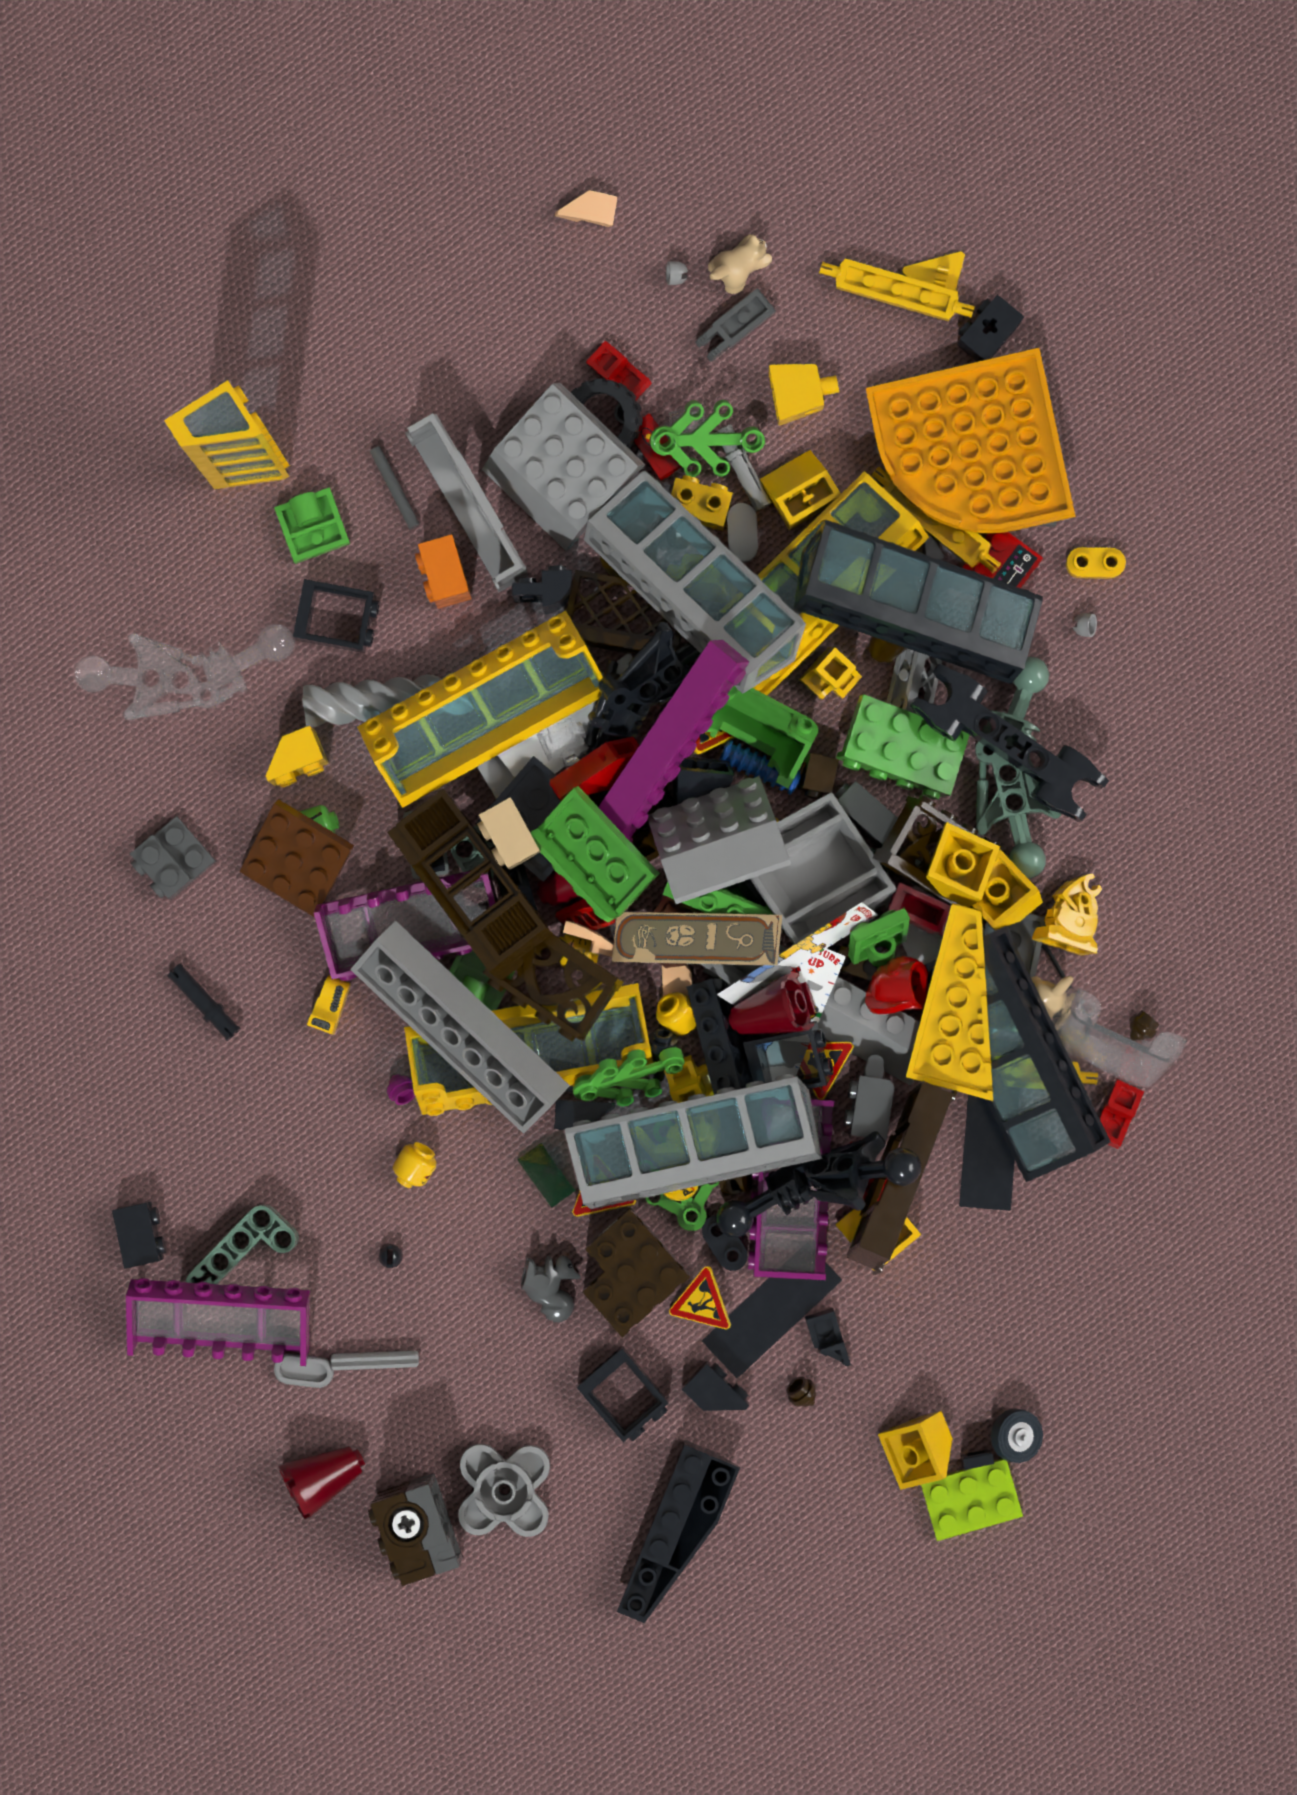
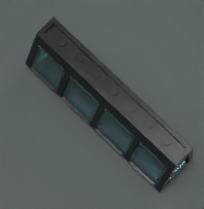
M825 520L801 552L794 610L1011 684L1025 668L1043 596L1004 583L1001 580L978 574L975 571L950 564L947 561L924 555L921 552L907 549L893 542H887L870 536L867 533L850 529L839 523Z
M1004 926L983 936L994 1098L993 1101L987 1099L986 1101L1004 1136L1005 1142L1011 1150L1018 1169L1025 1181L1028 1182L1092 1154L1111 1141L1009 931ZM937 959L925 964L930 984Z

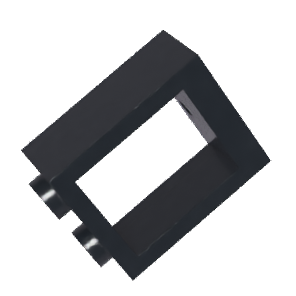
M304 579L293 638L296 641L365 653L366 647H371L373 643L374 630L370 629L372 618H377L380 601L376 600L375 593L371 591ZM317 592L366 601L358 643L309 634Z
M813 1021L814 1026L804 1032L749 1034L744 1040L743 1045L753 1082L763 1081L764 1084L774 1082L772 1081L763 1043L808 1034L818 1072L797 1077L808 1089L826 1086L834 1071L831 1058H826L825 1055L826 1037L824 1031L818 1028L817 1021Z
M623 1346L577 1384V1389L623 1443L628 1438L631 1441L637 1439L645 1431L644 1424L651 1418L656 1422L668 1411L665 1406L669 1404V1400ZM624 1362L657 1399L655 1403L625 1429L592 1391Z

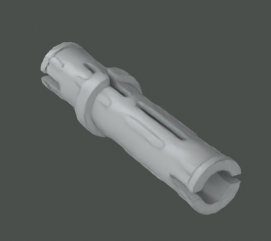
M732 424L715 433H735ZM742 445L722 446L727 455L725 459L734 468L755 512L769 506L772 502L749 461L748 452Z

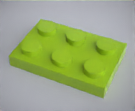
M1003 1458L994 1460L992 1465L967 1470L963 1469L947 1474L946 1478L921 1485L937 1541L1023 1517L1008 1462Z

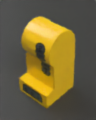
M328 975L307 1025L334 1035L351 983L341 981L339 978L332 980L331 975Z

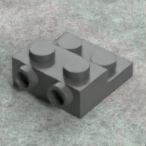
M178 816L130 853L134 858L131 865L141 876L147 873L154 881L150 884V887L161 899L165 895L171 900L216 862Z

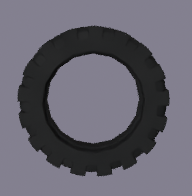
M607 379L586 381L580 387L571 391L583 405L589 398L597 394L613 396L620 402L624 410L625 422L622 432L617 438L629 449L633 446L634 440L639 437V427L642 425L643 419L640 417L641 406L637 403L636 396L632 391H629L621 383Z

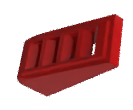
M585 899L556 912L555 915L564 926L566 921L573 920L575 923L592 930L607 927L615 923L616 920L606 922L595 915L593 908Z

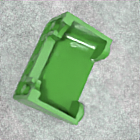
M733 686L728 693L729 700L721 709L715 712L711 718L713 723L706 732H711L710 736L715 738L721 729L772 756L767 766L771 768L775 766L778 771L776 783L789 789L818 734L816 723L811 718L753 688L742 694Z

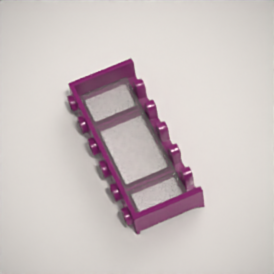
M472 870L439 878L448 889ZM490 870L454 897L471 921L498 902ZM423 881L317 904L314 910V917L332 980L340 978L341 981H347L356 978L357 975L350 969L374 941L395 921L407 930L437 960L442 959L445 954L455 952V955H464L472 951L471 946L458 931Z
M762 1098L760 1106L771 1146L799 1140L804 1137L795 1099ZM811 1099L822 1155L829 1153L831 1150L833 1130L832 1107H834V1100ZM781 1168L752 1174V1180H758L757 1192H751V1199L768 1190L765 1177L770 1172ZM814 1186L809 1187L811 1190L817 1191ZM813 1197L809 1200L808 1204L804 1205L801 1203L799 1209L795 1210L792 1208L791 1213L787 1216L779 1205L776 1204L756 1216V1222H753L749 1232V1239L755 1240L754 1252L749 1251L748 1269L753 1270L754 1277L826 1280L825 1258L827 1255L828 1202L818 1201Z
M146 1278L131 1279L126 1293L127 1355H134L137 1342L153 1343L152 1353L157 1356L164 1354L167 1344H181L184 1357H192L195 1353L196 1345L212 1346V1357L214 1359L223 1358L226 1347L242 1348V1359L244 1361L253 1360L256 1349L272 1350L271 1360L274 1363L283 1361L285 1351L300 1352V1366L306 1367L310 1350V1290L270 1288L268 1286L252 1287L240 1286L238 1284L219 1285L207 1282L187 1283L177 1280L155 1281Z

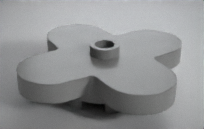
M479 1443L467 1448L461 1457L460 1470L463 1477L474 1488V1491L462 1502L459 1508L458 1518L463 1529L473 1535H484L492 1531L502 1521L506 1522L514 1532L524 1537H532L541 1533L547 1525L549 1512L544 1501L535 1493V1489L549 1474L550 1460L547 1453L538 1446L525 1445L517 1449L508 1459H504L493 1447L487 1444ZM502 1484L509 1485L510 1492L502 1494L499 1491V1486Z

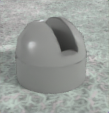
M677 261L667 262V285H679L687 280L688 276L683 274L688 272L686 265Z
M1082 613L1076 616L1073 620L1078 621L1077 627H1073L1076 634L1083 637H1093L1097 628L1096 615Z

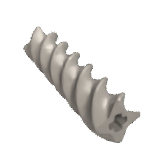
M431 674L421 675L414 681L404 677H394L384 684L367 679L359 682L354 687L344 682H336L325 689L316 685L303 686L302 703L306 727L309 725L317 727L326 722L344 725L355 719L366 722L395 704L415 695L420 690L440 681L441 678ZM482 685L477 687V690L483 698ZM468 692L425 717L437 716L444 711L451 714H464L474 708L479 711L481 710L471 692Z

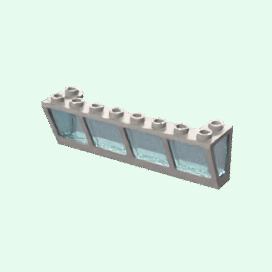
M646 471L641 472L588 520L584 541L700 653L703 652L709 641L724 640L750 661L745 668L746 674L744 678L735 685L742 694L795 661L806 626L801 616L790 609L778 594L770 590L758 575L750 571L738 556L730 552L718 537L710 533L698 518L690 514L678 499L670 495L660 482Z
M791 1074L776 1077L774 1082L764 1084L763 1081H754L746 1084V1088L743 1089L723 1088L718 1090L716 1095L706 1097L705 1094H697L688 1097V1101L681 1103L666 1101L660 1103L659 1108L648 1110L647 1107L632 1109L630 1111L631 1114L628 1115L608 1114L603 1116L601 1121L591 1123L589 1120H582L573 1123V1127L565 1129V1135L583 1204L590 1209H596L822 1159L809 1089L797 1076L793 1077Z

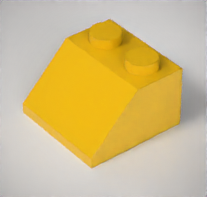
M946 822L926 878L943 897L963 906L971 907L983 897L1000 846Z

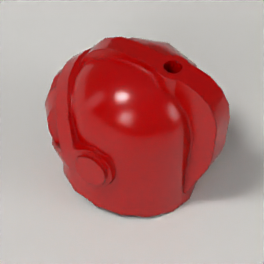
M901 956L893 958L887 964L878 967L866 991L865 1003L869 1011L873 1014H892L902 1010L923 1009L929 988L926 966L916 958Z

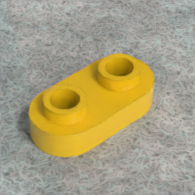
M1081 547L1070 552L1066 558L1065 565L1068 573L1075 578L1112 579L1123 572L1126 560L1123 553L1116 548ZM1109 557L1114 558L1116 566L1109 567L1106 564V559ZM1077 558H1085L1087 565L1085 567L1078 566Z

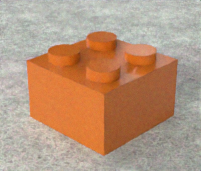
M453 535L418 544L420 552L415 553L421 575L426 574L428 581L423 582L429 602H435L437 608L440 609L471 600V594Z

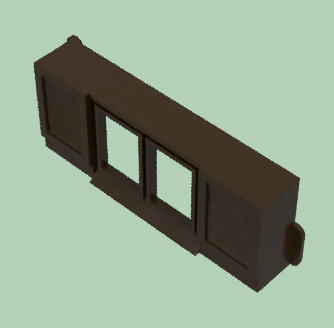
M444 789L436 793L387 832L481 962L497 979L503 980L523 964L522 957L553 934L505 868L498 864L491 849L451 795ZM468 836L485 861L447 889L430 864ZM492 868L509 893L471 921L454 897Z
M923 1081L909 1092L895 1128V1134L890 1135L880 1161L884 1160L890 1151L897 1149L900 1144L901 1148L911 1149L918 1155L921 1161V1174L914 1183L907 1186L894 1185L886 1177L873 1180L865 1199L866 1205L859 1214L861 1219L847 1252L848 1259L874 1269L873 1275L881 1273L885 1263L891 1259L948 1107L954 1101L957 1090H953L950 1093Z

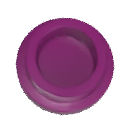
M399 1074L392 1075L386 1091L389 1099L395 1101L397 1105H404L415 1098L412 1079Z

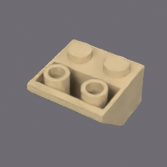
M511 797L479 814L482 821L477 823L485 840H493L496 848L491 851L500 866L506 865L511 870L541 852Z

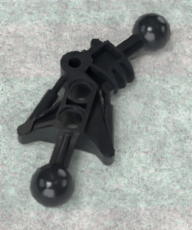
M712 613L710 616L715 621H719L724 614ZM731 620L724 627V630L731 637L735 638L736 629L733 620ZM666 622L659 623L655 635L628 663V668L621 675L609 673L600 680L599 690L601 696L595 706L596 711L590 712L588 719L592 726L601 728V731L593 748L581 752L576 758L575 763L604 743L615 741L617 737L635 738L638 735V729L643 725L641 721L645 720L650 707L658 703L662 705L670 701L691 670L687 664L701 653L689 642L677 651H674L672 647L673 632Z
M874 1131L862 1140L831 1149V1152L821 1155L822 1159L786 1166L777 1171L770 1172L765 1177L768 1190L746 1203L739 1200L725 1202L718 1210L716 1223L720 1231L728 1237L744 1236L751 1230L754 1217L772 1206L778 1204L787 1216L791 1213L792 1208L795 1210L799 1209L801 1203L806 1205L813 1197L818 1201L843 1204L859 1211L866 1205L863 1195L869 1179L886 1177L894 1185L907 1186L914 1183L921 1174V1161L918 1155L911 1149L901 1147L890 1151L884 1160L875 1161L877 1155L886 1146V1142L878 1131ZM814 1186L817 1191L811 1190L809 1187Z

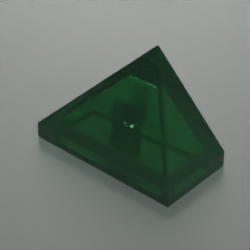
M542 1142L518 1159L520 1165L551 1208L576 1191Z

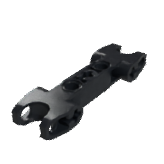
M938 664L932 673L947 688L948 696L946 702L937 706L916 697L910 704V707L924 719L930 728L951 741H956L963 730L1010 764L1039 782L1031 793L1035 800L1051 811L1065 815L1077 822L1083 821L1087 814L1073 800L1071 792L1073 785L1081 780L1102 789L1103 787L1105 788L1109 780L1086 756L1070 746L1063 745L1057 756L1045 749L1042 745L980 704L988 693L987 689L968 675ZM980 719H986L990 722L991 731L989 734H985L979 729L978 723ZM1011 737L1014 747L1007 749L1005 747L1007 745L1006 739ZM1025 746L1026 749L1021 752L1019 749ZM1029 753H1035L1039 756L1040 765L1038 768L1032 767L1029 764Z

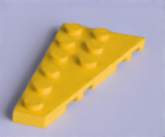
M952 903L906 1077L993 1101L982 911Z

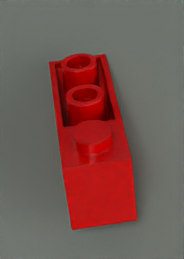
M634 737L606 742L552 778L550 786L560 801L577 786L586 795L610 790L640 745Z

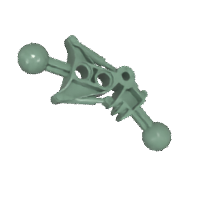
M1027 657L1024 670L1013 681L1017 688L1008 712L1001 713L991 710L1034 741L1037 740L1031 733L1040 732V729L1029 721L1024 720L1033 693L1040 692L1049 682L1050 673L1045 662L1037 657ZM989 721L987 722V725L983 727L982 732L985 734H989L991 731V724ZM1011 737L1007 738V745L1005 747L1010 749L1014 747L1012 745L1013 739ZM977 742L975 748V756L979 761L975 828L979 831L977 835H985L993 824L1009 818L1015 846L1010 851L1008 858L1028 879H1032L1044 870L1046 855L1038 844L1032 842L1026 814L1042 813L1052 819H1058L1061 814L1049 810L1031 796L1039 782L996 753L986 755L983 752L986 746ZM1024 746L1019 750L1022 752L1026 747ZM1029 753V755H1028V762H1029V764H1030L1032 767H1034L1032 761H1031L1030 758H1029V756H1030V753ZM986 765H991L997 789L989 806V781H986ZM1002 767H1012L1016 772V777L1012 781L1002 780L999 776V770ZM1010 795L1019 796L1022 800V807L1018 810L1009 809L1006 805V798Z

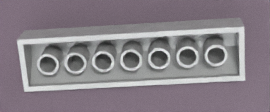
M397 921L374 941L350 969L523 1134L570 1086Z
M779 946V954L787 950L785 947ZM762 965L734 966L748 975ZM704 968L703 972H705L706 974L716 979H721L708 969ZM837 977L818 1022V1028L823 1029L826 1040L830 1042L853 1043L854 1048L851 1053L865 1061L869 1055L877 1054L883 1057L884 1071L911 1085L914 1079L907 1078L906 1074L920 1022L901 1011L892 1014H873L865 1003L866 992ZM808 980V986L812 990L819 991L823 988V986Z

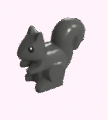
M564 1255L558 1257L554 1266L550 1256L546 1257L544 1266H535V1262L531 1258H526L521 1279V1289L525 1290L532 1301L542 1305L541 1313L546 1316V1319L559 1323L571 1316L575 1304L573 1297L568 1292L559 1289L561 1279H580L581 1276L575 1271L571 1260Z

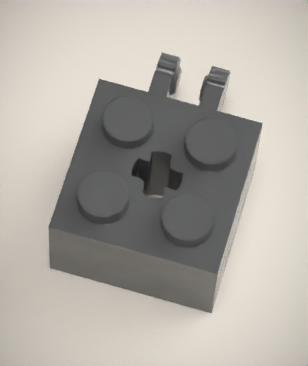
M877 1054L869 1055L865 1061L863 1076L856 1075L855 1081L850 1080L847 1097L852 1098L851 1110H845L843 1127L848 1128V1134L867 1137L872 1132L878 1131L883 1139L887 1140L895 1087L890 1080L882 1079L884 1072L883 1057Z

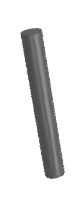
M381 447L373 448L370 450V453L409 530L416 528L420 523Z

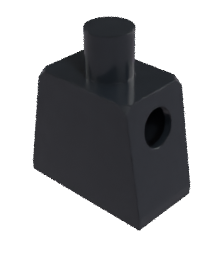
M694 757L684 758L679 766L681 770L673 780L674 803L678 805L688 798H698L710 794L717 788L730 787L734 778L730 762Z

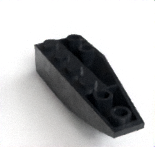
M684 1440L618 1606V1613L642 1623L647 1621L718 1524L740 1466L712 1450Z

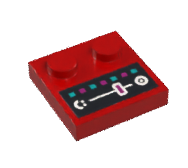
M1009 532L988 533L984 538L991 544L988 554L1001 563L1000 567H995L997 571L994 573L981 563L973 568L965 564L963 568L1021 588L1043 557Z

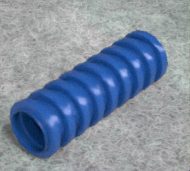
M733 740L727 741L719 760L729 761L731 768H737L736 771L739 773L741 770L744 771L746 776H749V774L753 775V778L760 776L762 783L765 784L767 781L771 783V787L776 785L780 791H783V789L787 790L789 795L794 792L801 777L800 770H798L788 789L776 783L778 771L775 766L773 768L767 766L770 760L767 759L766 755L761 757L757 751L752 753L748 747L746 749L741 748L742 744L734 745Z

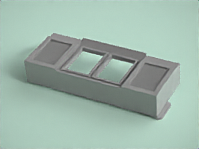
M432 413L408 427V431L405 432L407 439L412 447L415 445L493 578L492 581L497 591L502 592L512 586V583L519 582L520 578H526L528 576L526 566L505 530H501L504 526L437 414L434 415Z

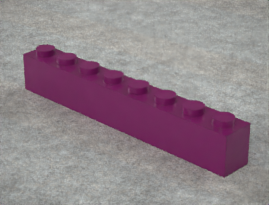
M724 640L709 641L598 807L631 843L633 841L631 837L636 829L641 828L649 817L647 813L650 808L656 805L664 796L665 792L663 789L667 783L674 780L681 770L679 766L684 758L689 757L696 749V740L711 727L713 723L711 718L715 712L721 709L729 700L728 693L732 687L740 683L746 674L745 668L750 661Z

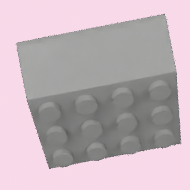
M553 383L495 447L482 471L567 551L586 531L588 520L625 488L645 464L561 383Z
M760 776L743 779L738 784L730 787L717 788L710 794L698 798H688L678 805L660 808L654 813L649 814L648 821L676 904L791 865Z
M832 792L777 822L791 865L751 878V881L774 915H783L782 928L793 945L861 902L873 911L891 901L896 891V887L880 863L872 858L874 854Z

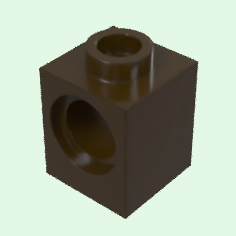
M808 753L802 763L801 777L798 781L797 789L804 790V796L820 799L822 795L831 793L839 760Z

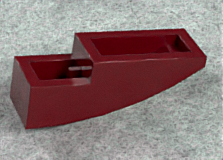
M898 883L887 911H898L905 908L910 917V924L939 939H943L951 906L909 886Z

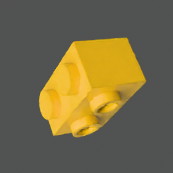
M683 475L682 479L675 478L671 495L678 499L690 514L698 518L703 526L723 531L733 495L732 492H728V487L717 483H711V486L699 484V479Z

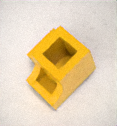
M827 647L799 680L820 700H823L831 691L843 699L862 676L856 671V666L837 648Z
M691 1055L684 1057L685 1063L680 1072L668 1074L664 1070L673 1101H677V1103L688 1101V1097L697 1094H705L706 1097L714 1095L706 1064L696 1067Z

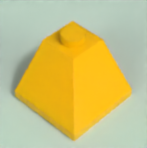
M999 850L983 897L972 907L981 910L982 918L993 930H997L1020 922L1043 902L1038 888Z
M942 1411L917 1417L878 1434L900 1490L946 1478L953 1438Z

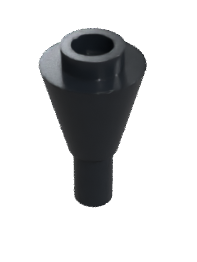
M657 1029L648 1036L653 1063L660 1061L659 1054L663 1050L675 1047L677 1044V1036L668 1029ZM664 1070L654 1073L653 1079L663 1081L665 1079Z

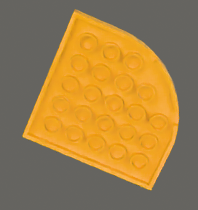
M1040 348L866 388L876 443L886 472L903 497L926 516L955 529L978 533H1002L1076 517Z

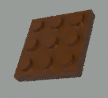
M278 799L273 804L239 872L314 917L316 905L325 903L355 845Z

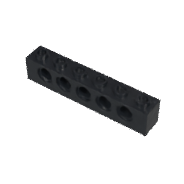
M716 978L687 986L714 1095L720 1089L746 1088V1084L753 1082L743 1045V1035L734 1030L729 1023V1014L734 1005L717 995L729 987L730 984L723 979ZM759 1099L747 1101L746 1106L757 1147L771 1146ZM738 1104L717 1108L729 1155L747 1151L749 1146Z

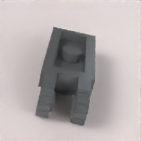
M757 288L715 321L712 327L700 336L695 343L700 348L708 344L716 334L719 335L723 342L713 348L706 356L712 362L728 348H733L773 316L776 310Z

